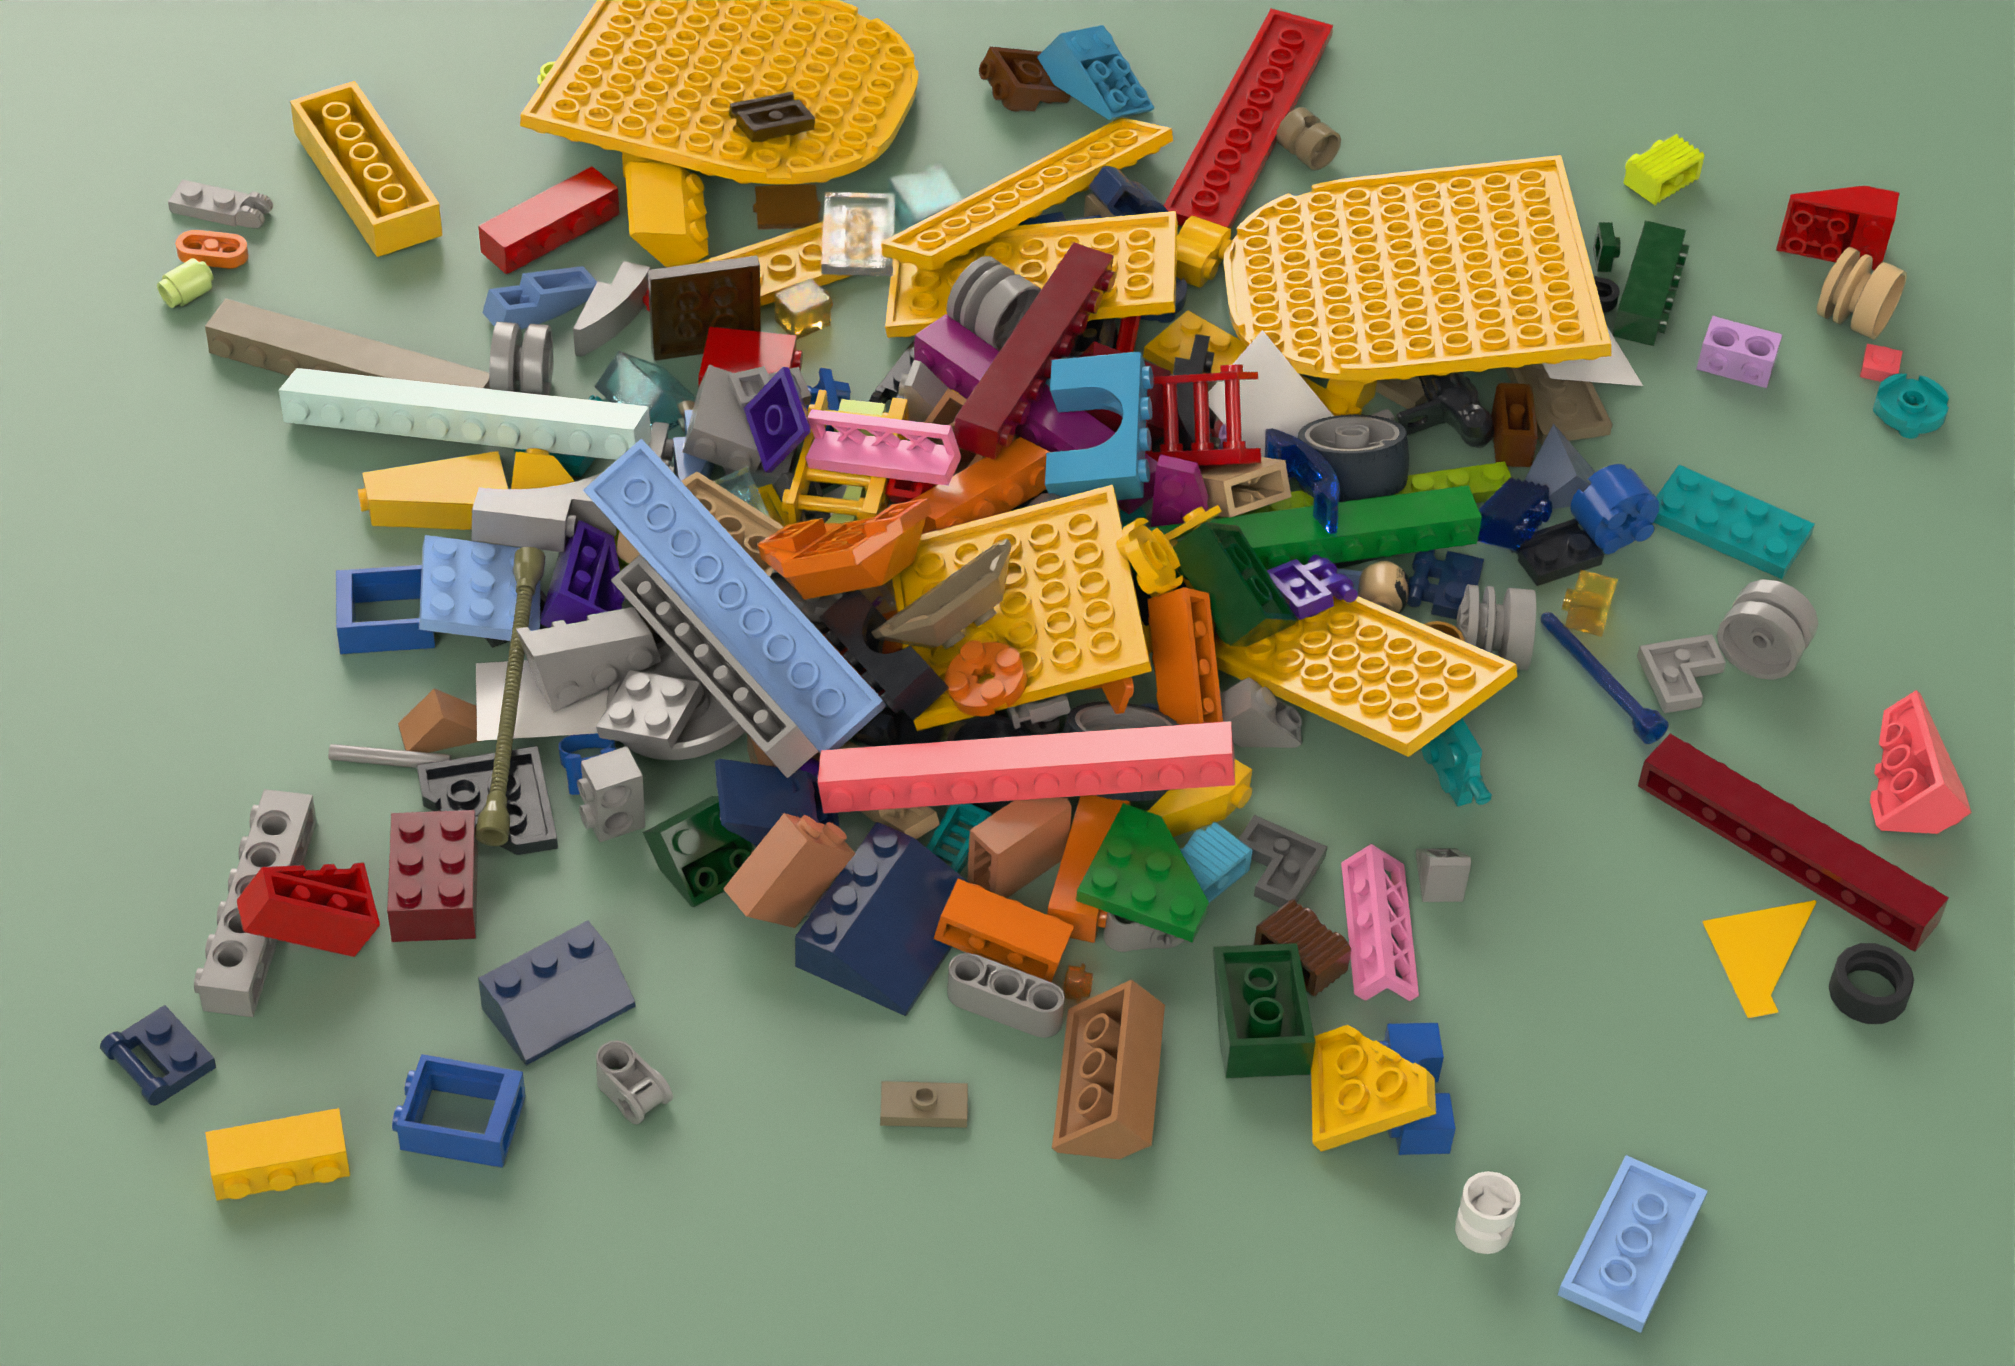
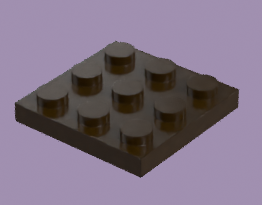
M757 255L648 270L651 351L654 361L703 354L709 327L761 332L760 264Z

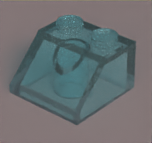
M621 351L617 352L594 386L605 396L603 402L648 406L651 429L654 422L669 423V430L679 426L678 419L682 418L677 409V404L687 400L695 402L696 399L663 366Z

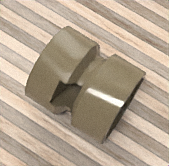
M1304 107L1296 108L1286 115L1280 123L1276 134L1277 142L1287 151L1296 155L1301 162L1312 170H1320L1327 166L1334 159L1341 145L1340 134L1327 124L1321 122L1318 117Z

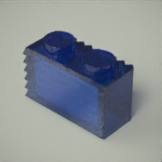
M1510 477L1479 508L1482 519L1477 542L1517 551V548H1520L1525 540L1531 539L1535 529H1538L1542 522L1546 523L1551 517L1553 505L1549 501L1548 486L1545 484L1542 487L1540 483L1535 485L1532 481L1530 483L1526 480L1522 482L1519 478L1515 480L1513 477Z

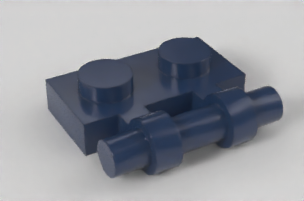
M1436 550L1418 552L1415 554L1412 563L1414 574L1408 579L1407 604L1410 607L1416 608L1421 605L1422 601L1433 603L1431 614L1457 620L1458 609L1463 600L1467 584H1479L1484 559L1447 551L1445 561L1435 558ZM1428 577L1439 579L1438 585L1431 584L1428 581Z

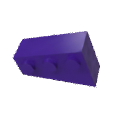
M581 520L577 522L574 535L571 538L568 537L564 552H559L540 624L550 628L552 622L564 620L566 624L587 621V615L623 609L622 603L625 600V596L611 581L620 572L614 536Z

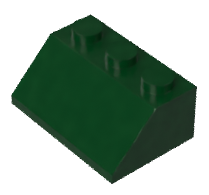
M1204 522L1173 546L1181 565L1176 568L1179 574L1183 575L1184 579L1189 580L1195 590L1209 593L1211 615L1217 624L1215 625V631L1224 643L1230 646L1248 647L1298 622L1295 614L1239 526Z

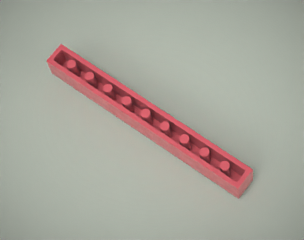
M1231 722L821 750L817 783L824 814L1235 785Z

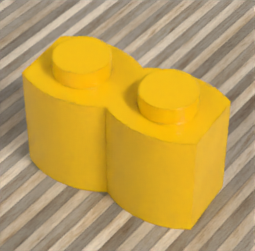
M1195 216L1189 217L1177 235L1176 276L1181 281L1184 278L1186 283L1199 288L1207 280H1213L1219 264L1224 260L1225 248L1233 242V240H1230L1231 229Z

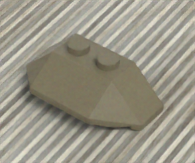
M1006 538L993 544L873 630L871 633L875 639L929 649L942 645L945 650L965 637L961 630L972 622L978 627L996 614L993 607L1003 601L1011 543Z

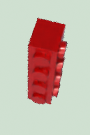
M591 166L479 225L481 253L507 275L619 215L618 187Z

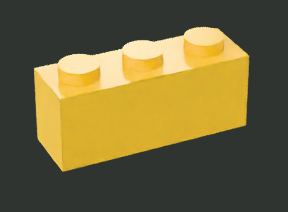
M339 1108L205 1132L216 1200L240 1199L250 1194L272 1190L284 1191L293 1186L315 1182L328 1183L338 1178L350 1176Z

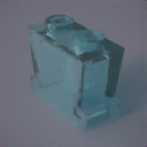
M941 164L927 167V172L889 177V192L885 194L886 206L890 213H895L902 231L963 200Z

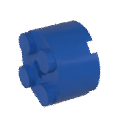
M1623 464L1610 465L1595 472L1588 478L1591 484L1586 490L1582 492L1579 488L1572 498L1570 505L1571 514L1605 554H1612L1635 540L1642 542L1648 539L1654 532L1655 528L1652 524L1659 511V501L1641 478L1631 468L1627 469Z

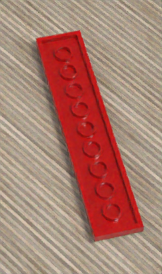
M1270 9L1164 203V207L1168 212L1176 211L1179 226H1183L1189 217L1195 216L1230 229L1232 228L1277 142L1276 134L1280 123L1296 106L1332 37V24Z

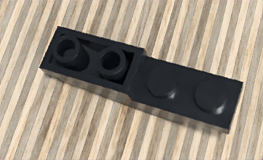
M1195 335L1190 359L1175 357L1173 375L1211 373L1215 352L1208 351L1210 336ZM1193 383L1177 384L1179 444H1183V451H1192L1191 443H1195ZM1209 407L1210 429H1214L1216 414Z

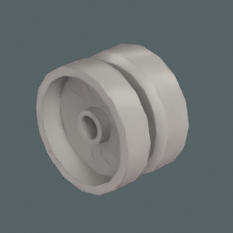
M496 322L490 351V389L519 392L521 388V393L549 396L554 363L551 326L530 324L524 333V337H522L518 323Z
M1766 579L1750 582L1741 590L1732 608L1727 612L1719 625L1717 632L1719 647L1728 661L1744 673L1756 678L1769 680L1786 677L1795 669L1802 657L1803 651L1809 646L1816 634L1818 627L1817 614L1809 600L1794 587L1780 581Z

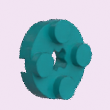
M1907 373L1891 375L1880 383L1873 406L1875 415L1879 416L1890 427L1898 430L1901 436L1908 439H1915L1920 434L1930 433L1940 428L1945 422L1949 409L1947 405L1949 397L1945 389L1936 381L1919 375L1918 380L1906 379Z

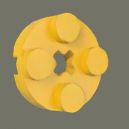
M1137 518L1123 528L1122 537L1116 540L1117 550L1125 560L1130 561L1137 572V582L1146 594H1151L1155 591L1160 594L1168 593L1180 586L1183 581V575L1176 578L1175 569L1181 566L1179 559L1166 536L1158 528L1150 531L1144 526L1149 521L1145 518Z

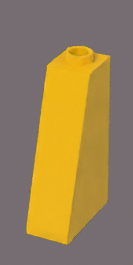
M499 451L364 472L362 473L364 488L357 489L361 512L369 511L372 526L472 530V508L479 487L508 489Z

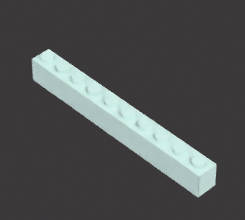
M296 368L279 389L283 421L286 423L524 450L537 448L551 453L613 460L619 459L641 438L647 445L652 439L648 406Z

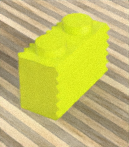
M1678 134L1664 141L1657 140L1648 151L1641 155L1636 153L1629 158L1625 165L1626 173L1623 183L1650 203L1656 205L1662 199L1665 200L1667 196L1670 197L1671 194H1675L1676 191L1679 192L1686 185L1688 186L1690 182L1693 183L1694 180H1698L1705 155L1703 151L1699 152L1698 148L1694 149L1693 144L1689 145L1688 141L1684 142L1683 137L1679 138Z

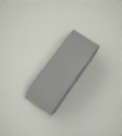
M972 953L959 954L950 961L947 994L948 999L955 1006L1037 1037H1051L1061 1030L1065 997L1062 989L1056 984Z

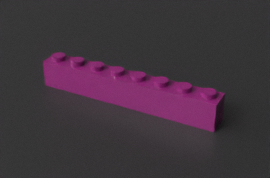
M947 314L915 334L914 360L921 361L949 389L956 391L966 399H968L1000 352L950 318ZM1045 384L1040 400L1032 402L1025 423L1023 425L1018 424L1015 428L1016 435L1049 452L1093 448L1108 441L1115 434L1113 430L1084 410L1058 413L1050 392V386ZM1145 454V459L1149 462L1150 481L1144 482L1143 498L1117 500L1118 507L1127 514H1131L1154 496L1157 461Z

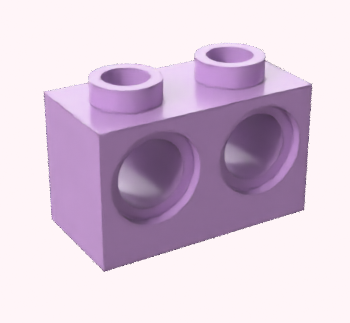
M1712 316L1703 341L1697 370L1767 388L1783 334Z

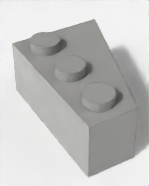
M634 607L587 615V621L566 624L564 620L552 622L550 628L530 631L528 627L516 629L535 683L553 712L623 680L629 670L640 672L661 662L653 635Z

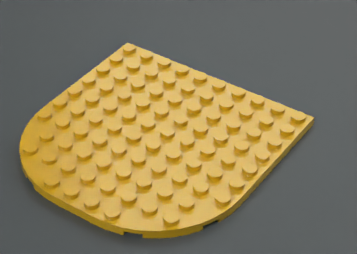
M597 0L521 113L520 126L533 129L538 133H549L565 137L574 142L581 141L597 145L605 150H616L632 154L637 158H648L700 171L705 175H716L733 179L740 184H749L751 182L761 184L825 183L830 179L847 175L867 166L889 148L915 99L918 70H916L914 64L915 56L896 31L878 18L869 20L859 15L857 7L839 0ZM792 91L794 99L800 100L815 117L814 130L800 132L797 135L776 137L764 142H751L736 125V118H730L729 108L731 103Z
M1561 155L1353 177L1311 185L1312 192L1299 196H1292L1288 193L1257 209L1237 227V235L1233 242L1225 248L1224 273L1229 316L1236 335L1248 347L1263 330L1297 373L1325 379L1358 381L1368 384L1376 380L1396 378L1406 380L1415 376H1444L1454 372H1482L1492 368H1520L1531 364H1558L1562 361L1595 360L1599 357L1612 356L1611 340Z

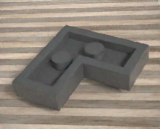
M1256 815L1252 817L1239 837L1241 842L1252 849L1251 860L1267 866L1255 886L1254 897L1279 908L1292 899H1295L1296 903L1298 902L1326 857L1327 846Z

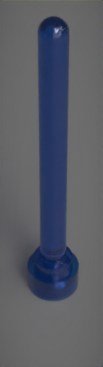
M1545 612L1541 615L1542 625L1633 719L1634 733L1645 744H1652L1658 741L1666 733L1669 726L1668 721L1657 710L1644 709L1552 612Z

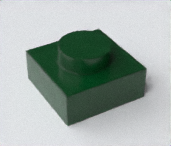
M1598 222L1593 246L1597 272H1611L1614 258H1619L1620 237H1615L1612 222Z

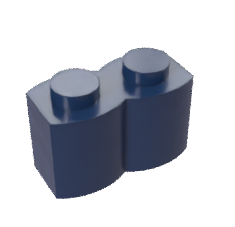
M1103 166L1089 185L1092 193L1116 217L1168 212L1164 205L1143 184L1137 181H1130L1117 168Z

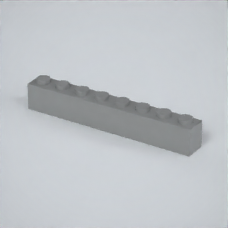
M641 554L611 579L632 606L786 778L790 777L818 752L798 726Z

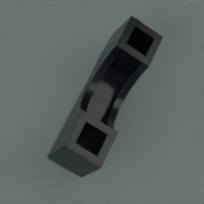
M860 590L846 592L819 617L830 629L825 636L840 652L845 648L848 649L843 656L858 672L863 668L866 669L861 676L877 693L882 689L885 690L880 697L895 714L903 709L914 721L949 689L946 683L911 646L894 653L882 654L885 640L875 639L871 632L886 622L887 619Z

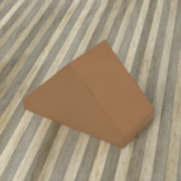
M435 688L398 723L405 751L430 753L480 742L477 741V706Z

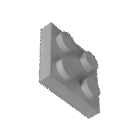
M629 670L596 725L599 737L672 750L704 694L701 682Z

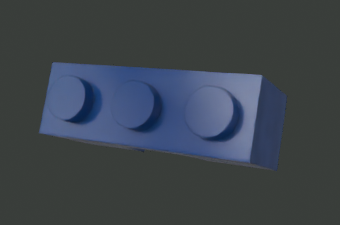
M1438 1023L1387 1024L1384 1041L1378 1042L1397 1052L1407 1061L1427 1069L1435 1078V1083H1438L1444 1059ZM1435 1093V1115L1388 1130L1389 1137L1396 1138L1398 1155L1450 1154L1455 1134L1450 1093Z

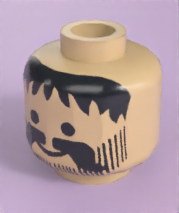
M1379 561L1371 564L1361 573L1358 596L1399 614L1405 609L1408 602V575L1402 568L1389 561Z

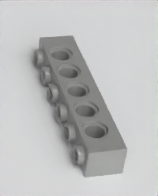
M264 789L259 805H253L250 813L249 823L251 829L248 837H242L239 846L240 862L237 869L232 868L229 874V894L227 900L220 902L217 910L218 926L215 934H210L206 942V962L204 968L199 967L194 978V992L200 995L203 1011L246 1017L254 1016L278 940L245 933L236 900L261 867L303 865L317 822L313 795Z

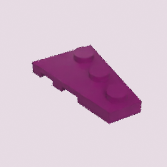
M1160 454L1156 465L1151 527L1185 523L1182 518L1201 506L1205 512L1208 511L1207 500L1209 496L1198 463Z

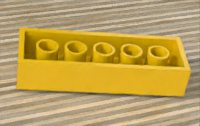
M355 81L290 101L295 135L376 257L443 236L439 202Z

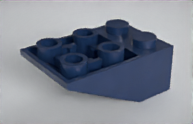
M720 758L715 761L721 825L728 831L736 833L753 843L756 847L784 813L800 818L806 815L818 823L826 825L827 822H830L840 828L838 813H823L817 783L818 778L811 773L796 770L790 777L786 778L775 766Z

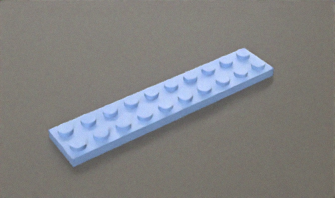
M642 438L583 489L588 497L798 726L820 753L821 750L839 749L887 706L879 695Z

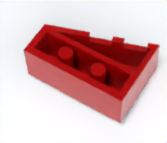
M354 863L348 869H337L334 864H324L320 870H306L304 865L261 867L236 900L245 933L352 957L357 955L380 926L364 863Z

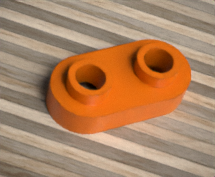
M189 230L180 234L175 242L178 258L184 263L194 258L198 262H205L210 267L234 269L244 264L249 256L246 240L237 234Z

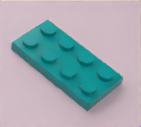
M1681 465L1677 466L1656 496L1659 501V511L1653 522L1780 579H1783L1812 535L1815 523Z

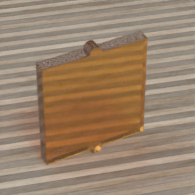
M816 184L755 186L756 203L753 204V212L757 213L758 230L797 229L819 223L818 211L821 210V202L817 201Z

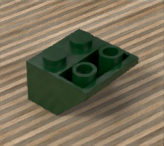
M711 796L643 832L660 871L691 907H696L724 892L723 888L754 851L751 842L736 833L728 831L721 825L718 796Z

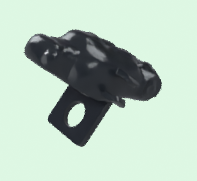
M1464 371L1444 376H1418L1428 402L1397 414L1398 423L1404 426L1407 436L1446 422L1458 432L1467 445L1480 449L1492 440L1494 434L1492 416L1486 409L1480 406L1478 391L1470 379L1464 376ZM1425 416L1417 422L1408 423L1415 417Z

